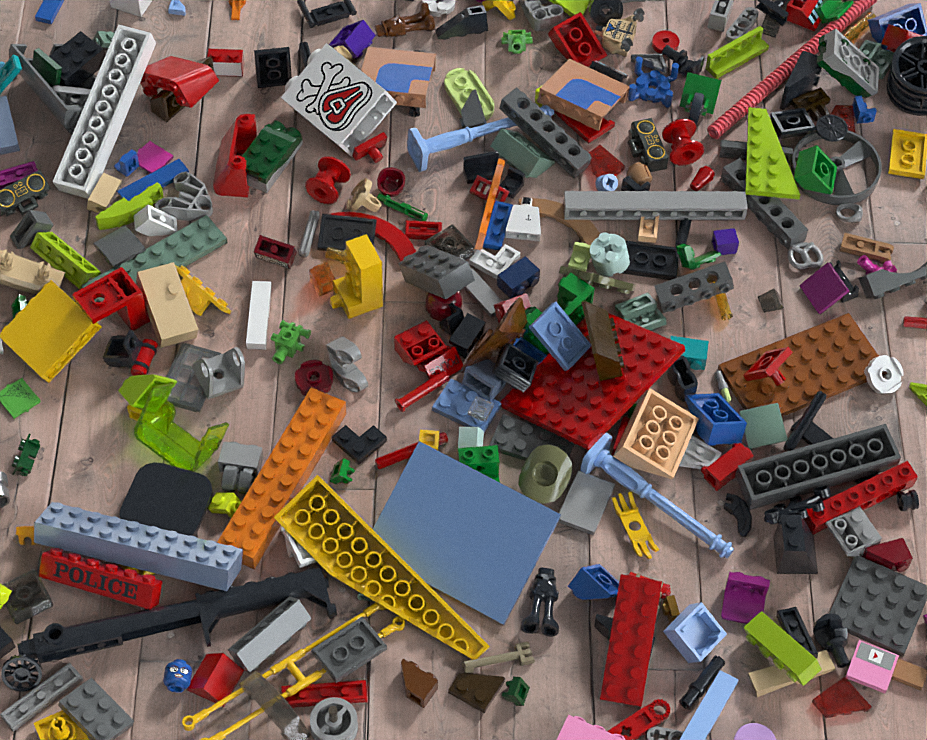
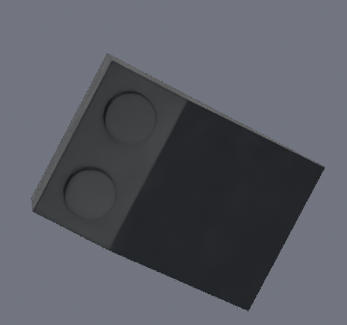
M290 48L254 50L257 87L285 86L292 78Z
M802 51L785 85L780 105L781 110L789 107L792 99L811 92L814 86H818L820 81L818 75L821 74L823 68L817 63V55Z

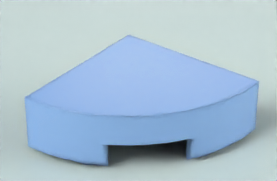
M171 0L168 8L169 14L185 16V6L180 0Z

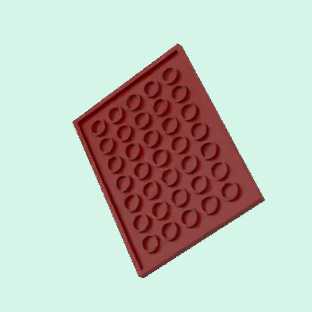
M608 313L609 318L613 317L615 329H612V331L616 330L618 341L615 344L619 343L622 354L618 355V357L622 356L625 366L621 368L623 376L600 381L592 347L567 371H564L549 353L537 366L531 386L525 392L513 388L500 401L501 408L590 450L685 352V346ZM584 318L576 327L590 343L587 324Z

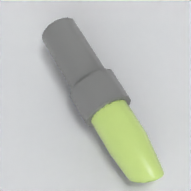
M716 371L714 375L719 391L723 398L730 402L729 388L722 371Z

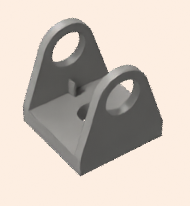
M238 347L208 359L202 358L192 365V369L208 399L243 388L245 361ZM219 372L223 375V378L217 379L213 376V373Z

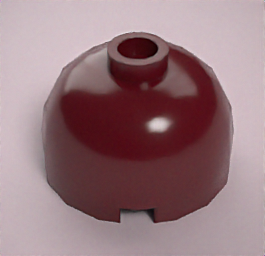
M458 291L445 300L428 292L425 309L431 318L442 321L452 315L448 305L451 302L462 310V296Z

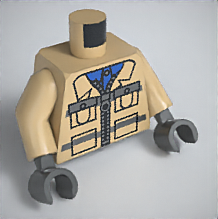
M642 8L636 9L633 13L634 15L627 18L610 19L606 27L597 25L594 34L603 37L602 47L606 48L611 54L617 53L626 57L630 47L633 46L637 21L642 22L644 20L643 15L645 13Z

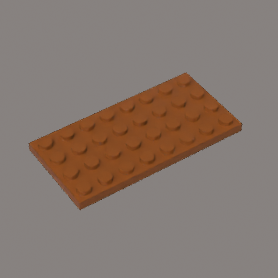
M847 313L718 365V370L722 371L726 383L744 410L778 403L781 416L783 417L809 406L818 391L825 393L827 399L866 383L867 378L864 370L869 362L879 355L852 316ZM789 347L793 352L778 368L786 378L782 384L776 386L771 377L747 381L743 375L766 351ZM882 371V376L887 374L886 371Z

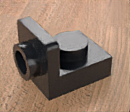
M509 167L507 176L499 186L510 191L508 197L514 199L524 186L525 174L518 169Z

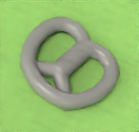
M799 242L791 245L788 250V260L796 269L820 267L824 262L821 251L813 242ZM810 249L817 255V262L811 261L807 253ZM794 251L801 255L803 264H799L794 260Z

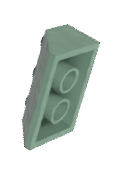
M501 128L490 145L495 151H498L499 157L507 159V164L513 168H518L525 174L526 178H537L556 162L518 131Z

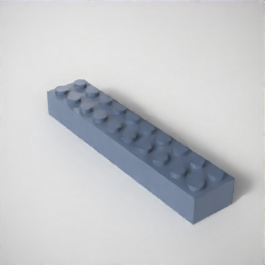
M51 502L34 522V543L60 548L65 551L224 591L229 589L241 571L243 549L232 545L216 543L212 540L180 534L175 531L159 529L155 526L139 524L135 521L103 515L99 512L83 510L79 507L63 505L58 502Z

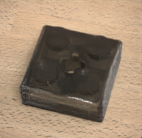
M453 224L424 241V245H429L464 260L474 255V246Z
M35 569L2 584L12 591L5 606L15 624H19L53 607L52 599Z

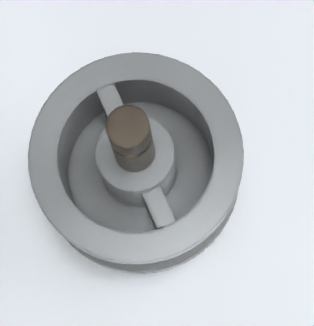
M335 697L319 702L313 708L310 715L313 739L354 740L358 731L357 713L354 707L348 701Z

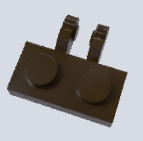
M820 87L792 99L791 105L795 109L805 108L813 121L817 122L820 118L819 113L822 116L829 115L825 105L829 104L831 99Z

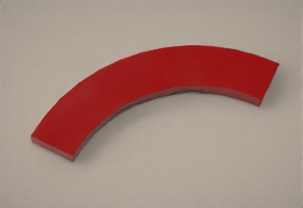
M359 212L331 213V215L377 219L375 236L385 240L390 245L400 262L406 256L416 252L408 237L386 220Z

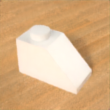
M150 205L145 206L134 215L135 230L149 237L172 235L178 231L176 217Z

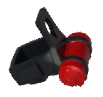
M129 330L126 336L117 335L110 338L103 359L111 367L131 368L130 372L133 376L147 375L152 360L157 353L158 343L152 339L140 341L133 330Z

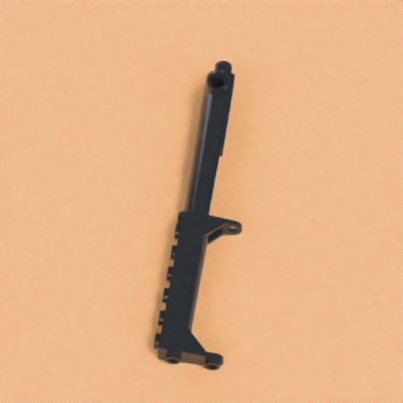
M308 568L299 573L290 572L277 578L268 577L264 581H250L241 586H230L227 591L211 590L201 595L195 593L194 600L65 627L58 623H52L43 632L34 633L33 639L21 641L17 646L19 656L20 654H26L28 657L38 658L39 664L120 646L123 645L124 641L201 623L206 646L211 647L209 635L220 619L279 605L289 596L296 599L305 598L326 609L329 619L337 615L335 603L331 604L328 595V577L323 576L321 568Z

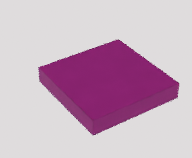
M829 262L799 285L820 315L850 292Z

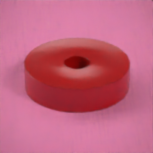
M659 31L653 36L652 48L659 54H662V50L666 45L677 51L680 43L679 37L672 31Z

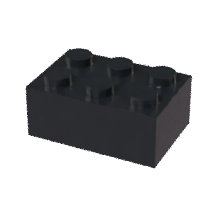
M80 31L49 57L62 67L60 86L77 88L100 69L106 54L104 48Z

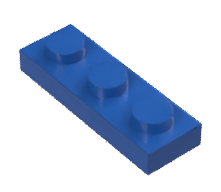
M495 201L483 248L500 251L505 239L506 227L513 204Z

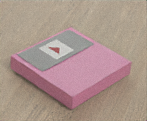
M859 640L845 678L886 693L899 655Z

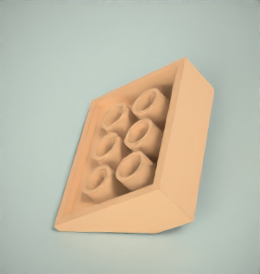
M649 388L639 398L613 457L631 468L673 479L699 418Z

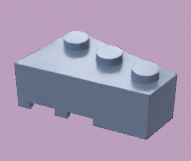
M7 96L0 97V155L20 151Z

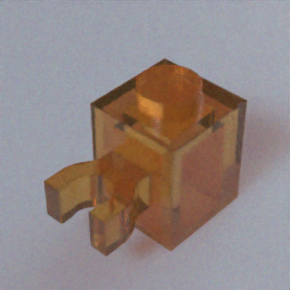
M327 261L322 265H316L309 269L310 281L319 297L334 291L333 280L336 279Z

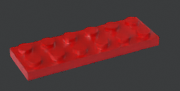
M620 575L600 700L642 707L662 581Z

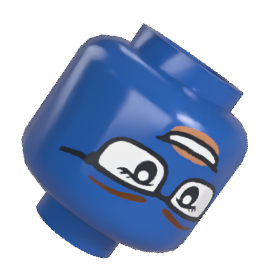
M176 659L174 662L166 665L163 683L169 691L180 693L190 686L192 678L191 666L181 659Z

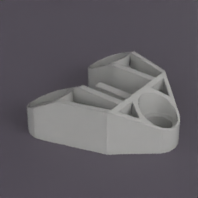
M181 172L174 177V187L180 192L178 198L165 197L155 204L156 209L176 217L177 220L191 221L200 219L205 215L209 217L213 213L212 201L205 184L188 172ZM202 206H208L209 209H208V210H203V209H201V207H202Z
M343 336L329 342L326 346L333 373L342 386L352 392H360L367 388L368 381L354 364V362L362 358L356 344Z

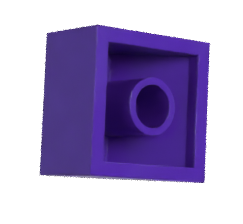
M361 20L344 26L329 45L332 48L344 46L351 53L353 59H358L363 55L362 51L372 44V40L376 35L367 23Z

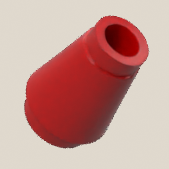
M708 166L701 167L690 184L691 189L699 191L714 179V171Z

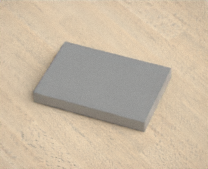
M578 470L559 512L561 517L558 522L594 535L615 488V484Z

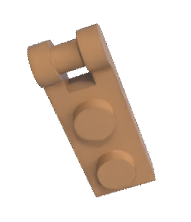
M844 233L840 248L842 252L858 256L866 255L868 258L878 260L882 264L886 261H891L890 255L894 250L891 244Z

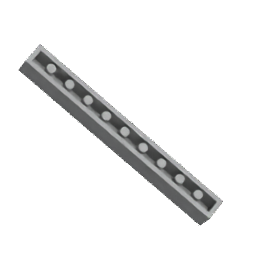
M565 191L563 199L564 220H641V217H644V220H655L656 216H659V220H684V218H688V220H745L748 209L746 193L738 191Z

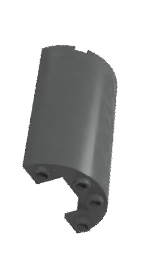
M11 44L9 59L12 55L19 56L22 67L19 75L72 135L84 107L66 105L32 66L33 58L24 57L27 45ZM54 44L49 56L64 44ZM93 74L77 88L92 89L96 76ZM74 94L71 97L73 99H79L81 96L78 94Z

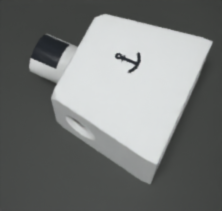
M523 197L521 205H513L505 238L540 241L539 208L532 206V198Z

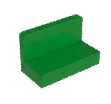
M824 0L815 10L823 24L839 19L854 2L853 0L847 2Z

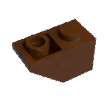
M402 659L401 674L406 697L425 708L438 690V680L434 674L424 672L413 661L408 662Z

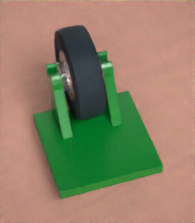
M688 72L679 107L685 108V112L690 113L688 119L697 125L700 115L705 116L706 113H714L722 80Z

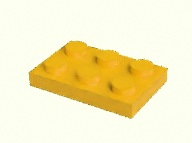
M893 129L888 174L924 179L927 159V134Z

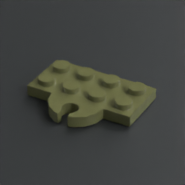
M561 266L559 271L565 278L571 272L589 285L597 282L600 283L599 287L611 289L613 286L618 288V292L625 294L634 291L636 284L565 266Z

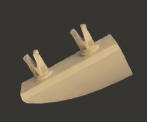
M7 249L0 250L1 285L35 295L50 280L60 287L65 272L51 268L49 263L47 266L44 265V261L37 263L14 255L13 251L9 253Z

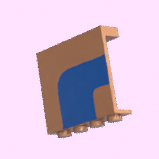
M368 47L361 71L385 89L397 102L396 105L426 108V94L432 71L435 72L436 54Z
M569 59L540 88L537 102L542 105H548L551 109L599 131L602 118L618 101L623 104L627 101L630 86Z

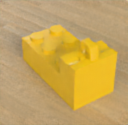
M367 234L346 241V250H344L346 261L344 264L347 272L344 277L333 280L335 295L330 297V304L333 309L342 307L348 319L383 307L382 261Z

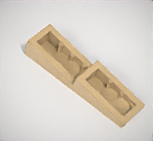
M828 651L818 652V658L816 659L822 670L812 679L835 670ZM775 665L748 673L749 680L757 697L794 683L787 676L786 670H780Z

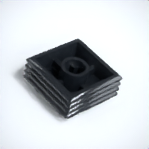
M507 342L500 350L492 372L496 378L506 381L515 390L525 392L531 386L538 361Z

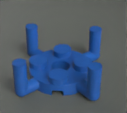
M636 57L634 72L638 78L636 79V84H630L628 100L634 101L640 98L646 102L647 100H651L652 103L661 102L666 108L671 107L673 91L670 90V83L677 79L679 64L673 63L671 75L665 77L657 70L644 73L641 70L643 58Z

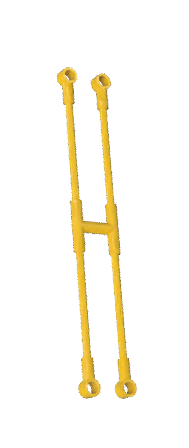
M376 602L359 615L306 648L300 649L270 667L269 671L211 707L204 708L193 716H185L182 720L183 728L187 731L193 730L196 724L209 716L211 712L272 674L275 675L287 667L297 680L296 684L226 730L220 731L210 738L201 739L223 740L229 733L288 696L291 697L326 673V670L323 668L304 677L294 662L304 657L311 649L360 617H368L374 612L385 610L386 608ZM400 616L395 617L393 623L380 630L378 636L385 638L394 631L403 630L405 620ZM188 721L192 722L191 725H186L185 723Z

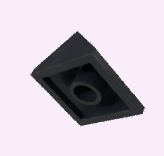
M805 108L772 112L770 114L778 139L804 136L816 130Z

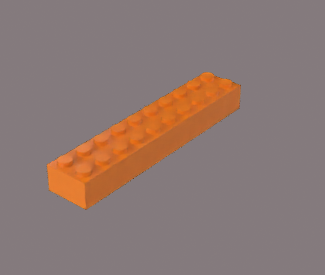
M312 387L308 391L217 541L220 544L232 545L243 549V565L255 570L281 526L274 519V516L304 487L330 443L332 436L336 433L346 416V401Z

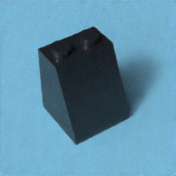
M781 515L773 538L777 574H818L814 536L802 515Z

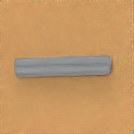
M310 211L299 248V255L301 257L309 255L320 217L319 211Z

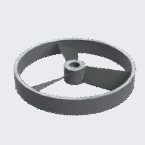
M816 131L807 134L797 143L791 159L793 177L796 170L795 158H798L800 149L812 141L822 139ZM847 131L846 136L842 140L855 145L842 156L830 158L837 166L834 182L835 195L806 190L796 182L797 186L806 195L825 204L841 205L843 203L854 204L860 202L873 193L881 175V159L873 145L854 132ZM871 157L876 167V179L870 187L854 194L843 169Z

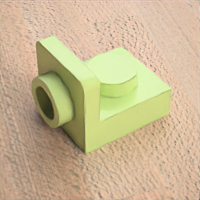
M575 242L568 267L586 272L591 259V245Z

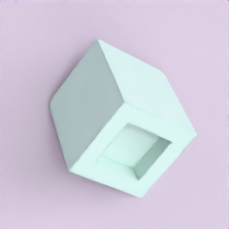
M459 427L458 448L483 446L484 431L479 427Z

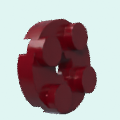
M320 360L305 361L295 372V384L304 396L307 395L311 387L328 393L333 384V371L328 364L325 365ZM312 375L318 378L317 380H310Z

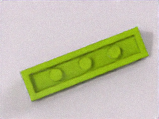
M759 26L708 54L705 69L715 79H718L766 52L769 49V45L762 39L763 28Z
M53 232L36 233L30 248L52 267L65 272L64 276L79 289H82V285L88 282L89 278L97 277L101 274L100 270Z

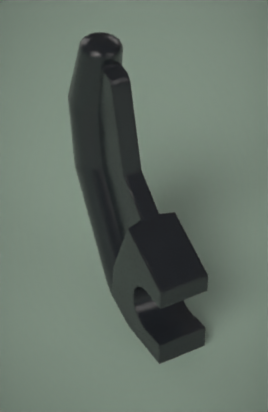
M727 493L726 500L732 503L725 502L724 509L731 515H734L737 519L738 533H740L741 537H746L752 529V515L747 503L739 496Z

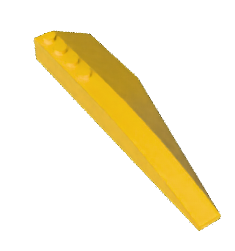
M318 475L274 516V519L331 576L472 660L478 659L490 647Z

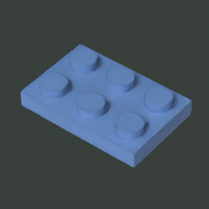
M557 302L552 303L529 326L564 371L569 370L591 347L589 341Z
M450 379L433 404L432 411L464 427H479L485 433L500 410L501 403L495 399L488 401L468 386Z

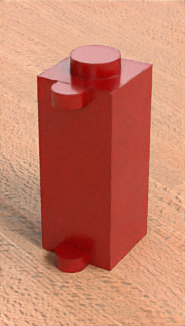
M734 443L731 450L708 467H702L701 472L704 474V479L718 491L736 477L738 465L752 462L754 455L748 447H744L741 443Z

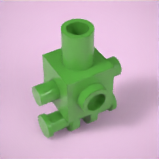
M508 30V33L503 32V37H501L502 44H508V52L512 51L514 54L522 53V51H526V44H532L531 32H526L525 30Z
M282 320L279 326L281 329L279 334L273 333L271 336V340L275 341L276 351L272 360L277 364H282L286 356L293 358L297 350L302 352L305 345L301 343L300 335L309 339L311 330L304 329L302 325L296 326L294 322L288 323Z

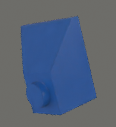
M596 564L582 567L568 587L572 590L573 595L579 599H603L617 596L619 581L603 566Z

